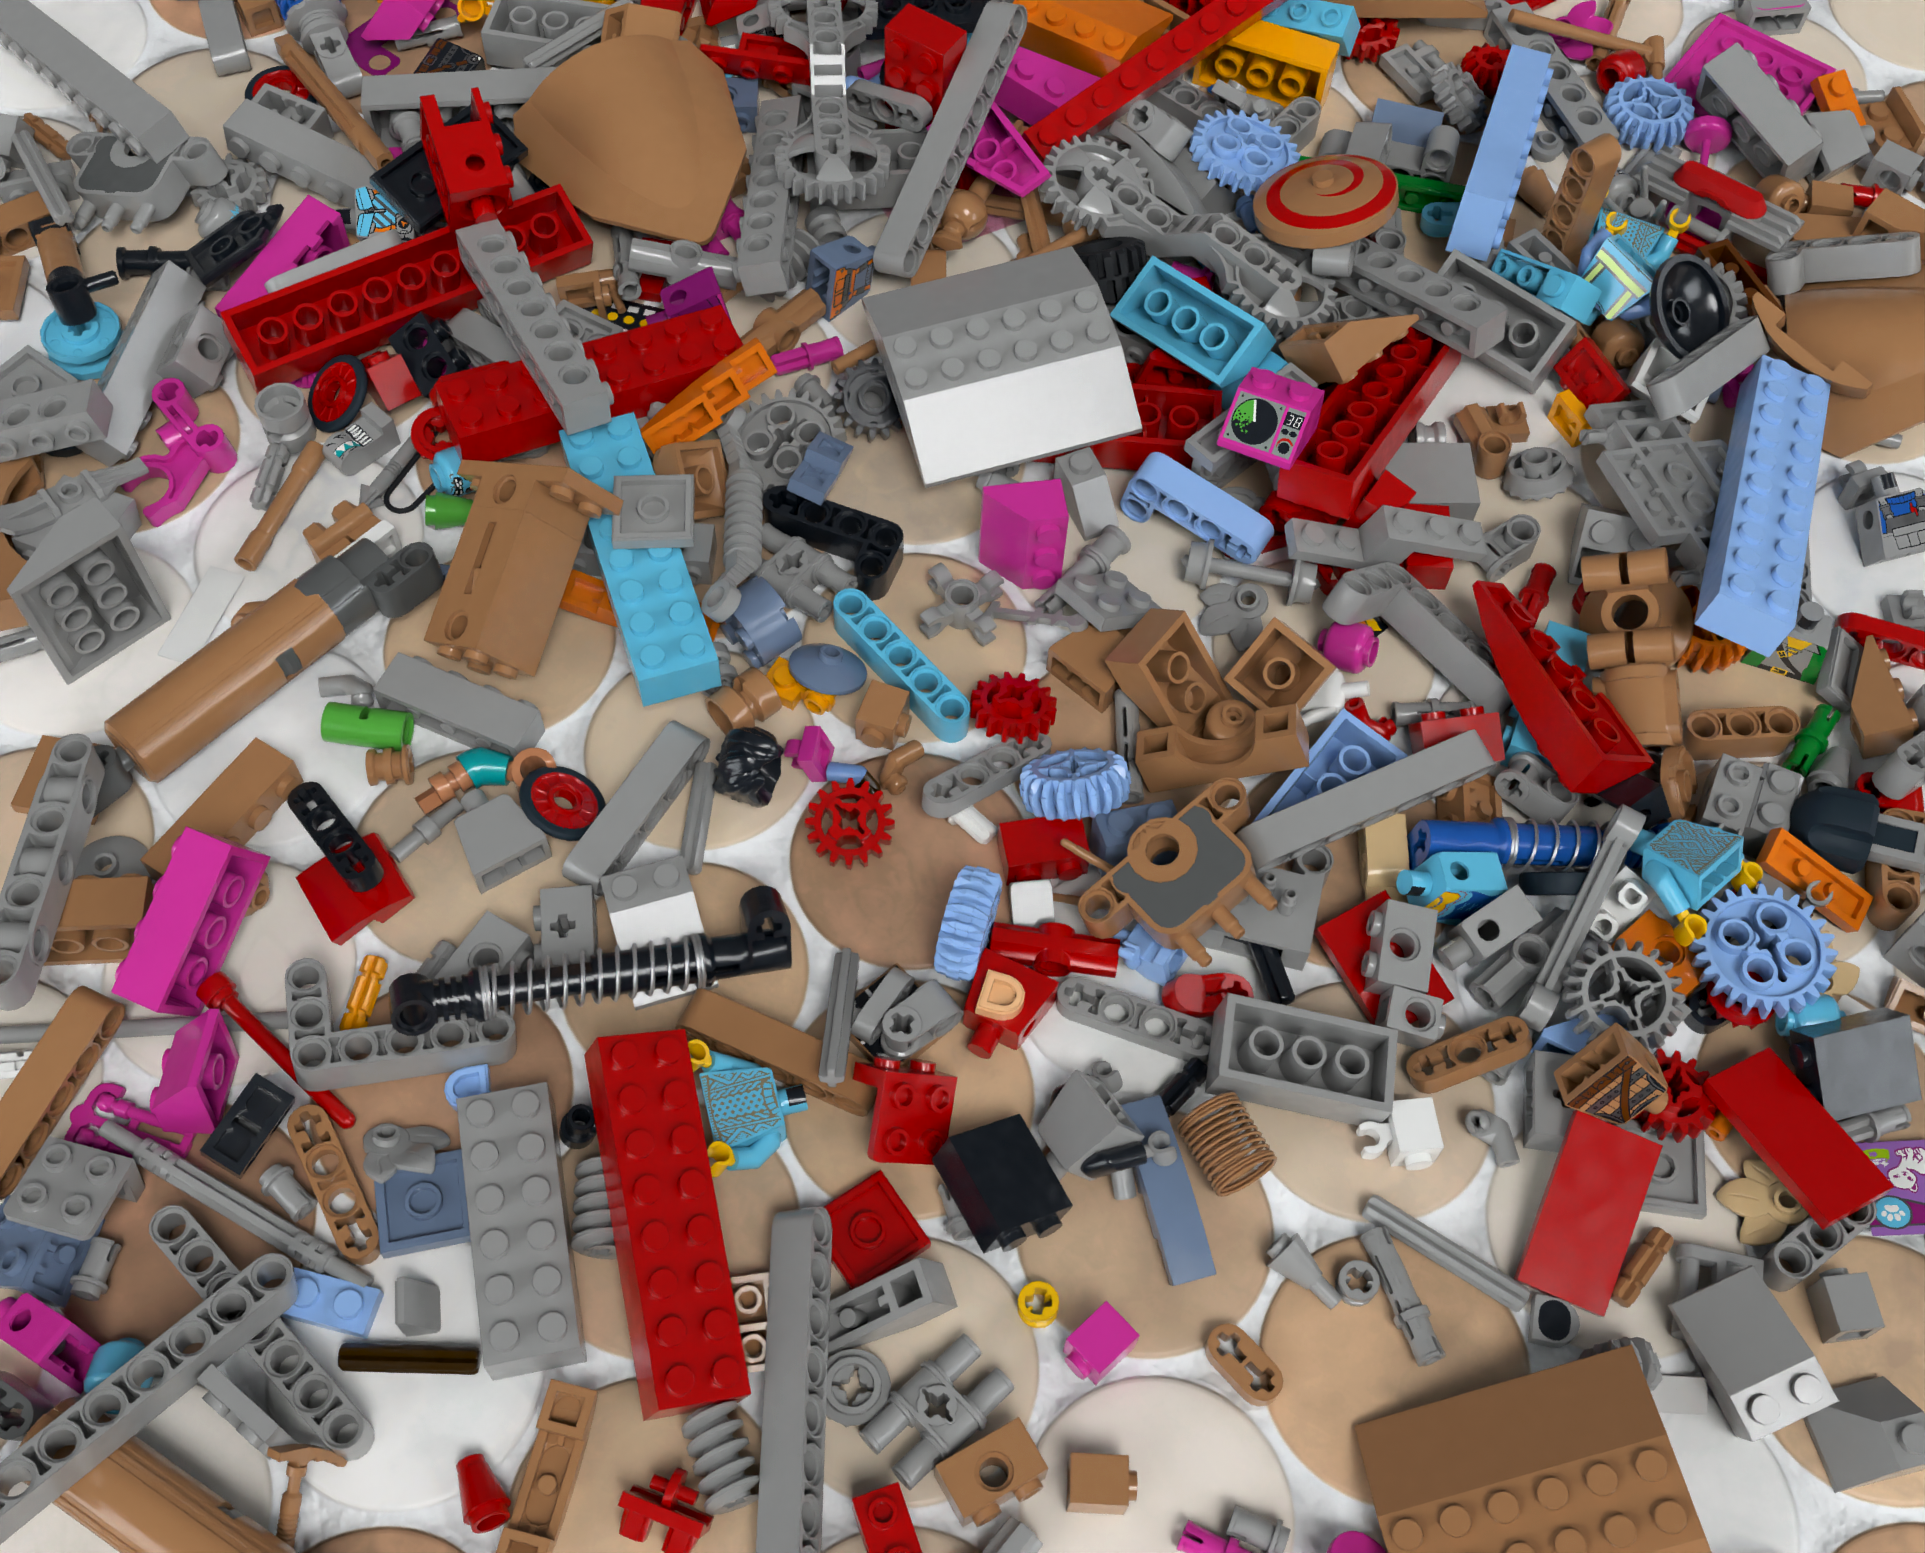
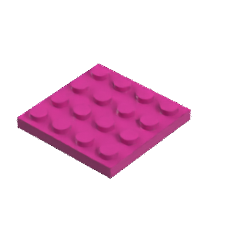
M1719 13L1665 77V81L1668 83L1677 82V89H1686V96L1693 98L1692 106L1695 107L1694 113L1699 116L1709 115L1695 99L1702 67L1738 42L1744 50L1748 49L1755 55L1758 66L1766 75L1770 74L1776 79L1782 94L1787 99H1792L1797 103L1803 117L1816 100L1810 82L1818 76L1835 72L1836 69Z

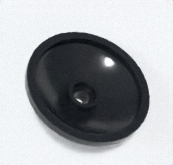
M1679 254L1668 258L1659 266L1650 289V315L1654 329L1662 344L1675 357L1682 359L1729 326L1728 301L1718 276L1701 258L1692 254Z

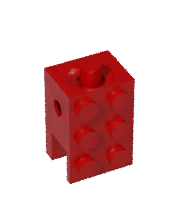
M478 87L471 88L470 122L444 126L435 95L420 96V138L450 233L455 232L457 229L496 219L500 223H507L508 208L513 207L509 189L514 187L512 172L509 165L503 166L500 157L504 154L499 133L493 134L490 125L493 124L492 109L489 101L483 102Z

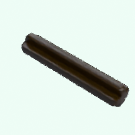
M344 1343L340 1346L338 1352V1367L342 1371L475 1375L479 1371L481 1352L476 1346Z

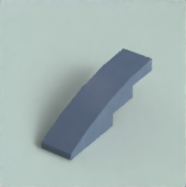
M1155 1095L1121 1104L1122 1108L1145 1136L1141 1141L1143 1145L1148 1144V1139L1152 1133L1162 1130L1169 1134L1171 1144L1168 1146L1176 1148L1177 1159L1169 1166H1159L1150 1157L1147 1158L1146 1164L1133 1167L1138 1193L1143 1195L1154 1239L1158 1240L1169 1285L1176 1286L1216 1275V1269L1193 1189L1161 1096Z

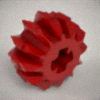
M1485 42L1482 47L1473 45L1471 51L1467 52L1462 59L1460 66L1462 72L1467 71L1473 75L1475 83L1489 99L1496 95L1510 50L1499 49V44L1491 47Z

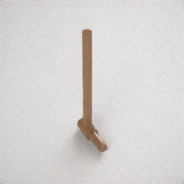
M1512 9L1508 15V22L1614 51L1620 49L1637 51L1643 57L1649 76L1652 74L1655 79L1663 78L1665 51L1664 38L1662 36H1650L1643 43H1638L1517 9Z

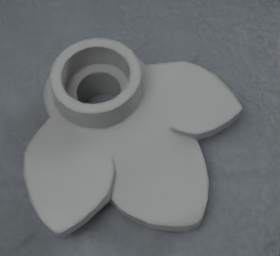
M1218 583L1208 587L1200 594L1201 600L1208 606L1201 617L1200 634L1203 636H1217L1230 633L1236 650L1238 652L1247 650L1263 631L1261 616H1263L1268 608V596L1265 590L1253 583L1242 584L1238 587L1227 583ZM1252 596L1256 600L1251 605H1245L1241 602L1242 599Z
M390 1123L380 1124L370 1129L364 1135L363 1148L367 1155L363 1162V1169L367 1176L380 1184L388 1181L397 1170L432 1174L435 1171V1150L449 1146L450 1138L443 1131L433 1127L417 1126L404 1129Z

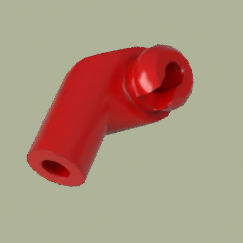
M1352 698L1345 703L1344 707L1349 713L1386 740L1391 741V736L1396 734L1397 727L1392 719L1387 720L1386 717H1381L1378 721L1370 718L1362 698Z

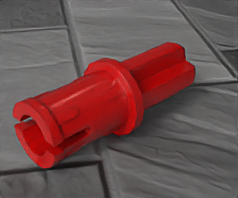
M1546 563L1534 565L1526 587H1523L1518 594L1520 603L1536 619L1532 624L1533 628L1541 610L1547 607L1549 603L1548 592L1557 575L1554 567Z

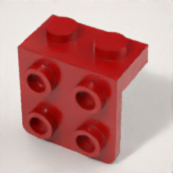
M874 1056L873 1063L855 1062L852 1080L878 1088L867 1152L869 1159L879 1163L934 1165L932 1158L948 1139L958 1077L935 1070V1062L921 1059H910L909 1066L900 1065L901 1060L885 1056Z

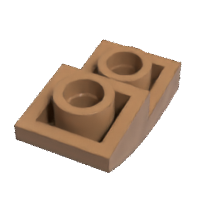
M769 1271L731 1276L747 1372L765 1371Z

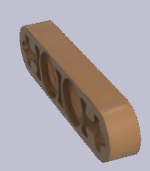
M307 1104L300 1106L293 1111L288 1119V1133L332 1235L347 1261L354 1265L363 1266L370 1264L380 1255L378 1224L329 1116L323 1108L317 1105ZM309 1119H313L316 1123L315 1129L322 1141L316 1145L313 1144L309 1135L304 1131L306 1129L304 1122ZM327 1154L338 1156L339 1163L334 1172L328 1175L315 1173V1164L319 1158ZM344 1192L354 1194L356 1202L350 1211L344 1214L332 1212V1201L337 1195ZM354 1223H357L363 1235L368 1238L366 1240L367 1248L360 1252L353 1246L356 1243L355 1238L348 1227Z

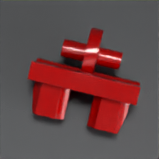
M679 1467L675 1469L670 1480L657 1474L653 1475L649 1488L663 1493V1496L634 1484L630 1491L624 1490L618 1503L619 1507L624 1508L619 1534L624 1537L644 1542L649 1536L654 1521L669 1527L661 1548L664 1553H691L698 1540L709 1532L714 1516L678 1502L680 1500L694 1506L700 1493L685 1486L688 1471Z

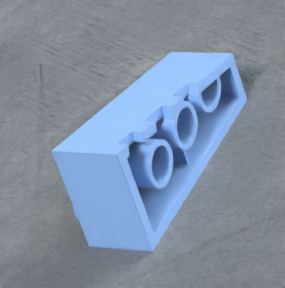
M1343 708L1309 750V767L1294 769L1253 822L1408 757V755Z

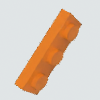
M1784 828L1771 829L1755 863L1760 865L1762 870L1801 894L1800 898L1802 900L1806 899V890L1809 884L1813 881L1821 880L1818 886L1812 889L1811 896L1816 901H1823L1833 891V898L1828 905L1815 907L1814 909L1846 933L1858 932L1874 897Z

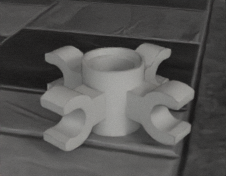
M941 562L928 569V573L933 577L928 581V585L945 601L941 605L930 607L920 614V618L924 623L919 626V629L925 636L931 639L949 625L959 630L969 628L974 638L983 647L995 640L996 636L991 631L996 629L997 625L989 615L984 614L979 609V606L985 602H992L1003 595V591L999 586L1004 583V579L997 571L992 570L975 584L968 579L954 580L947 567Z

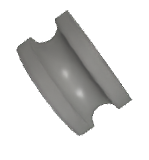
M1353 1260L1346 1263L1335 1280V1289L1343 1296L1341 1300L1350 1306L1356 1307L1368 1304L1374 1298L1380 1286V1278L1376 1269L1370 1263L1363 1260ZM1352 1274L1356 1279L1363 1276L1367 1281L1363 1290L1368 1292L1363 1293L1359 1288L1351 1290L1347 1285L1351 1277L1347 1275Z

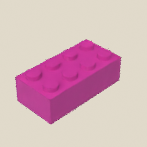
M186 826L183 834L176 839L172 846V858L164 875L158 879L154 886L153 900L145 917L138 922L135 928L134 942L130 951L116 970V981L111 993L157 1013L200 1016L205 1004L196 996V992L208 977L220 972L271 857L228 838Z

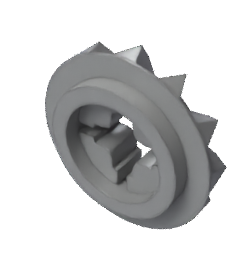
M847 1349L837 1352L828 1358L826 1416L829 1420L840 1423L846 1428L855 1425H867L885 1408L888 1402L887 1399L890 1397L889 1394L891 1392L889 1373L881 1360L870 1352L861 1349ZM855 1369L858 1370L860 1386L867 1388L865 1394L858 1393L855 1401L852 1403V1407L848 1406L846 1391L840 1390L837 1386L849 1384Z

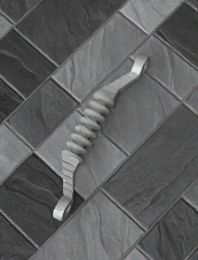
M740 405L722 415L720 418L723 423L712 430L719 436L729 464V472L725 482V532L723 535V564L726 571L710 586L701 604L702 612L716 623L727 620L736 611L742 596L741 591L736 586L750 574L755 573L762 564L763 480L752 469L753 467L738 432L746 417V411Z

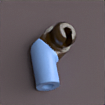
M830 762L828 764L826 776L830 782L836 781L847 784L848 778H853L855 788H860L865 781L870 782V794L881 790L880 784L862 765Z

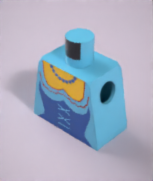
M1495 852L1435 853L1414 870H1402L1398 874L1396 881L1398 892L1407 896L1409 904L1438 910L1437 922L1457 926L1508 891L1499 857Z

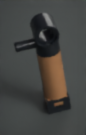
M52 216L28 222L47 281L46 291L60 322L66 326H77L89 322L97 314V308L90 293L118 285L119 280L116 272L111 270L85 278L79 255H81L79 246L69 223L59 226L55 224Z

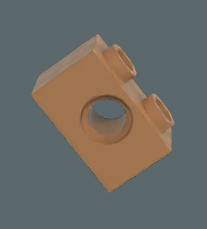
M1017 1417L936 1464L934 1476L961 1526L964 1527L974 1521L976 1527H980L1002 1513L999 1507L1001 1504L1013 1497H1016L1018 1502H1022L1043 1489L1044 1486L1041 1481L1046 1478L1049 1468L1021 1419ZM990 1465L998 1466L1006 1474L1007 1480L999 1487H989L980 1478L981 1470Z

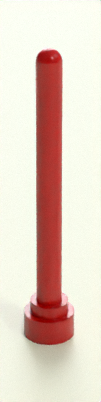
M223 971L208 977L198 988L196 996L209 1009H219L220 1012L225 1011L297 1083L290 1050L238 999L239 993L236 991V984ZM303 1089L342 1129H351L355 1125V1115L330 1090L314 1092Z

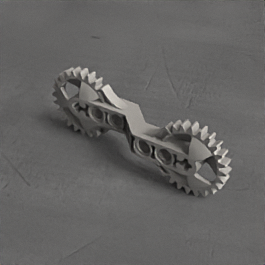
M769 0L768 19H770V26L776 27L777 35L784 34V41L797 46L805 52L809 59L811 114L803 124L788 131V138L782 137L781 145L776 146L775 171L777 172V179L783 181L784 189L793 188L794 196L805 193V201L816 197L821 205L826 199H831L833 205L837 206L839 199H844L848 204H852V197H857L864 201L866 200V193L876 195L877 187L884 188L885 180H889L891 155L888 153V146L882 145L881 137L873 138V130L860 125L848 114L845 55L852 47L865 41L866 34H872L873 27H877L878 2L876 0H848L856 4L863 13L857 19L842 21L841 0H805L806 22L793 20L783 11L789 3L798 0ZM851 151L869 155L875 162V166L864 172L850 173ZM813 152L815 174L797 171L790 163L793 157L802 153Z
M1086 134L1084 142H1081L1075 135L1070 143L1064 139L1061 140L1059 147L1053 146L1049 155H1046L1043 165L1052 177L1040 185L1039 191L1046 193L1043 200L1044 203H1054L1051 210L1052 214L1060 212L1064 214L1061 221L1063 224L1070 220L1075 222L1074 230H1079L1083 225L1087 228L1088 235H1092L1094 229H1098L1102 238L1134 237L1141 239L1145 242L1146 254L1150 257L1152 255L1156 258L1194 257L1217 274L1221 293L1230 295L1227 301L1237 305L1238 308L1265 323L1275 339L1279 332H1283L1287 339L1303 325L1325 323L1336 305L1334 300L1338 294L1332 290L1336 281L1327 279L1328 276L1312 274V258L1310 257L1312 249L1301 251L1299 248L1288 247L1271 241L1262 233H1249L1223 213L1180 215L1156 197L1153 179L1145 178L1148 169L1137 168L1140 158L1129 159L1127 156L1130 149L1126 148L1120 152L1117 150L1116 141L1108 146L1105 145V140L1102 136H1100L1096 143L1093 142L1088 134ZM1076 170L1082 172L1075 191L1063 187L1057 182L1056 171ZM1302 282L1315 287L1318 301H1295L1294 296Z

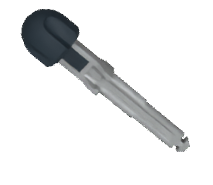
M1823 786L1803 794L1795 801L1790 812L1791 824L1788 832L1839 871L1855 874L1862 870L1868 860L1925 875V824L1880 814L1879 801L1874 794L1838 786Z

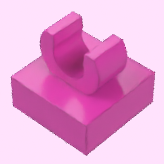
M805 726L802 740L791 739L787 741L784 756L793 757L791 766L795 769H803L811 782H826L827 767L832 761L835 747L821 726Z

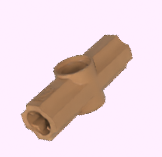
M812 288L804 289L776 310L773 307L764 309L755 319L753 328L740 339L745 345L757 337L769 357L776 352L781 353L792 350L798 343L801 333L826 314V305Z

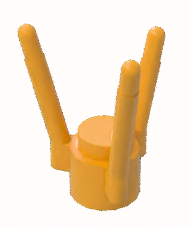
M459 0L457 3L459 12L457 20L461 23L466 20L477 21L484 14H489L492 5H487L486 0Z

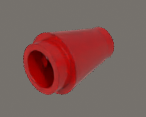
M473 1454L460 1460L456 1465V1470L458 1473L463 1522L466 1525H470L472 1532L477 1534L486 1533L502 1526L510 1518L508 1508L511 1505V1500L485 1461L484 1455Z

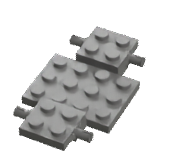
M1649 399L1590 404L1584 413V417L1592 429L1581 430L1579 441L1582 442V445L1599 443L1605 447L1607 451H1602L1596 463L1650 546L1682 543L1675 552V555L1685 570L1674 571L1671 579L1673 582H1676L1677 588L1693 585L1700 591L1728 446L1723 439L1693 442L1688 435L1691 428L1690 423L1687 424L1685 420L1678 421L1676 417L1659 420L1656 409Z

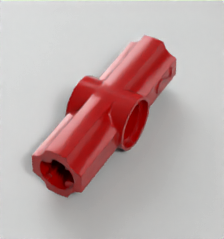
M994 922L990 950L1022 965L1032 966L1035 971L1048 977H1064L1069 975L1070 972L1115 978L1120 939H1101L1092 935L1075 933L1072 927L1055 922L1041 924L1038 928Z

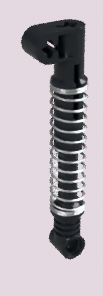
M757 886L745 892L740 899V933L709 937L705 933H695L694 935L690 934L689 941L686 935L683 936L682 942L671 943L670 938H667L666 944L655 946L654 942L650 940L649 947L637 948L636 943H633L632 949L622 951L616 945L615 952L603 953L599 947L597 954L590 955V962H587L585 951L582 950L580 952V963L570 965L568 954L564 953L563 966L553 967L551 958L547 955L545 958V969L539 970L535 969L533 959L529 958L527 961V971L519 973L516 963L512 960L510 963V974L506 975L500 974L496 963L492 966V974L487 971V966L483 965L481 967L479 965L478 967H472L467 974H462V980L456 981V976H450V982L445 983L444 977L438 978L439 984H433V979H428L426 976L418 973L404 974L396 978L389 987L388 997L391 1023L393 1028L401 1034L418 1036L432 1029L435 1023H438V1017H444V1022L450 1021L449 1016L455 1015L456 1020H461V1014L466 1013L467 1019L474 1018L478 1022H488L489 1020L495 1021L497 1009L502 1006L505 1007L508 1017L512 1018L515 1013V1004H522L524 1012L530 1015L533 1002L539 1001L542 1010L547 1013L550 1008V999L554 998L557 999L560 1008L565 1010L568 1004V996H574L577 1005L583 1007L587 993H591L594 1002L599 1005L603 997H611L614 1002H617L620 995L628 994L631 999H634L637 992L645 991L646 995L651 997L655 989H662L664 993L668 994L671 987L679 986L682 991H686L689 984L695 983L696 987L700 989L701 987L712 986L719 979L790 969L792 966L790 920L780 893L770 886ZM765 918H767L770 926L769 929L762 928V925L765 922Z

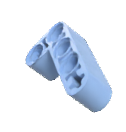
M1152 452L1147 456L1129 481L1120 501L1122 511L1130 519L1144 523L1157 510L1208 542L1209 539H1215L1214 546L1245 564L1254 563L1274 535V527L1266 517L1161 452Z

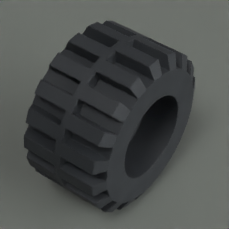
M1134 237L1102 238L1072 246L1098 283L1105 304L1119 302L1147 264L1145 242Z

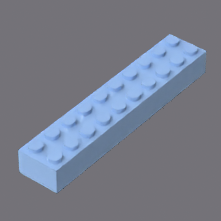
M1763 354L1739 388L1694 624L1769 658L1796 625L1831 384L1825 382L1817 375L1807 374L1793 368L1781 359H1773Z

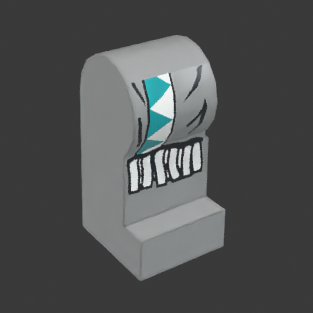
M372 401L360 409L362 417L346 427L344 431L332 434L323 445V456L344 475L350 476L360 472L401 444L394 420Z

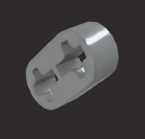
M893 967L857 1015L851 1028V1034L868 1045H872L882 1034L884 1015L889 1009L895 1007L908 997L914 985V977L897 967Z

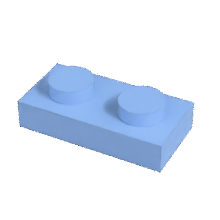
M293 1267L299 1294L296 1302L280 1317L363 1339L368 1338L384 1296L380 1289L369 1286L363 1288L350 1281Z

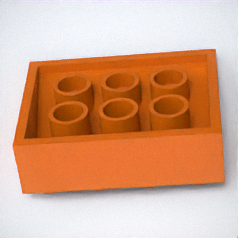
M1014 0L1012 3L1024 5L1027 10V26L1019 43L1020 46L1100 78L1159 39L1173 20V14L1139 0Z

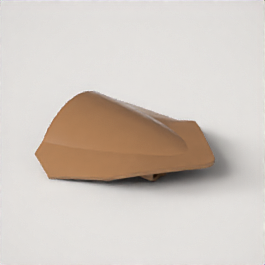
M641 34L616 37L592 45L573 55L552 71L537 87L530 99L513 114L514 134L528 148V156L519 163L549 187L561 184L573 207L595 221L674 241L689 240L700 246L707 245L713 240L747 154L746 144L724 71L689 40H669L655 35Z
M1925 264L1921 265L1920 272L1909 276L1805 283L1799 291L1784 295L1786 328L1789 337L1832 371L1844 360L1873 383L1871 393L1865 399L1844 396L1830 391L1821 450L1842 459L1925 423Z

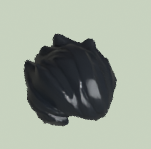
M743 726L739 729L729 730L721 745V751L715 758L719 765L718 768L713 770L718 777L717 781L712 784L714 790L720 794H729L732 800L750 804L752 807L762 808L767 806L781 775V756L784 749L778 744L776 737L757 726L752 728Z

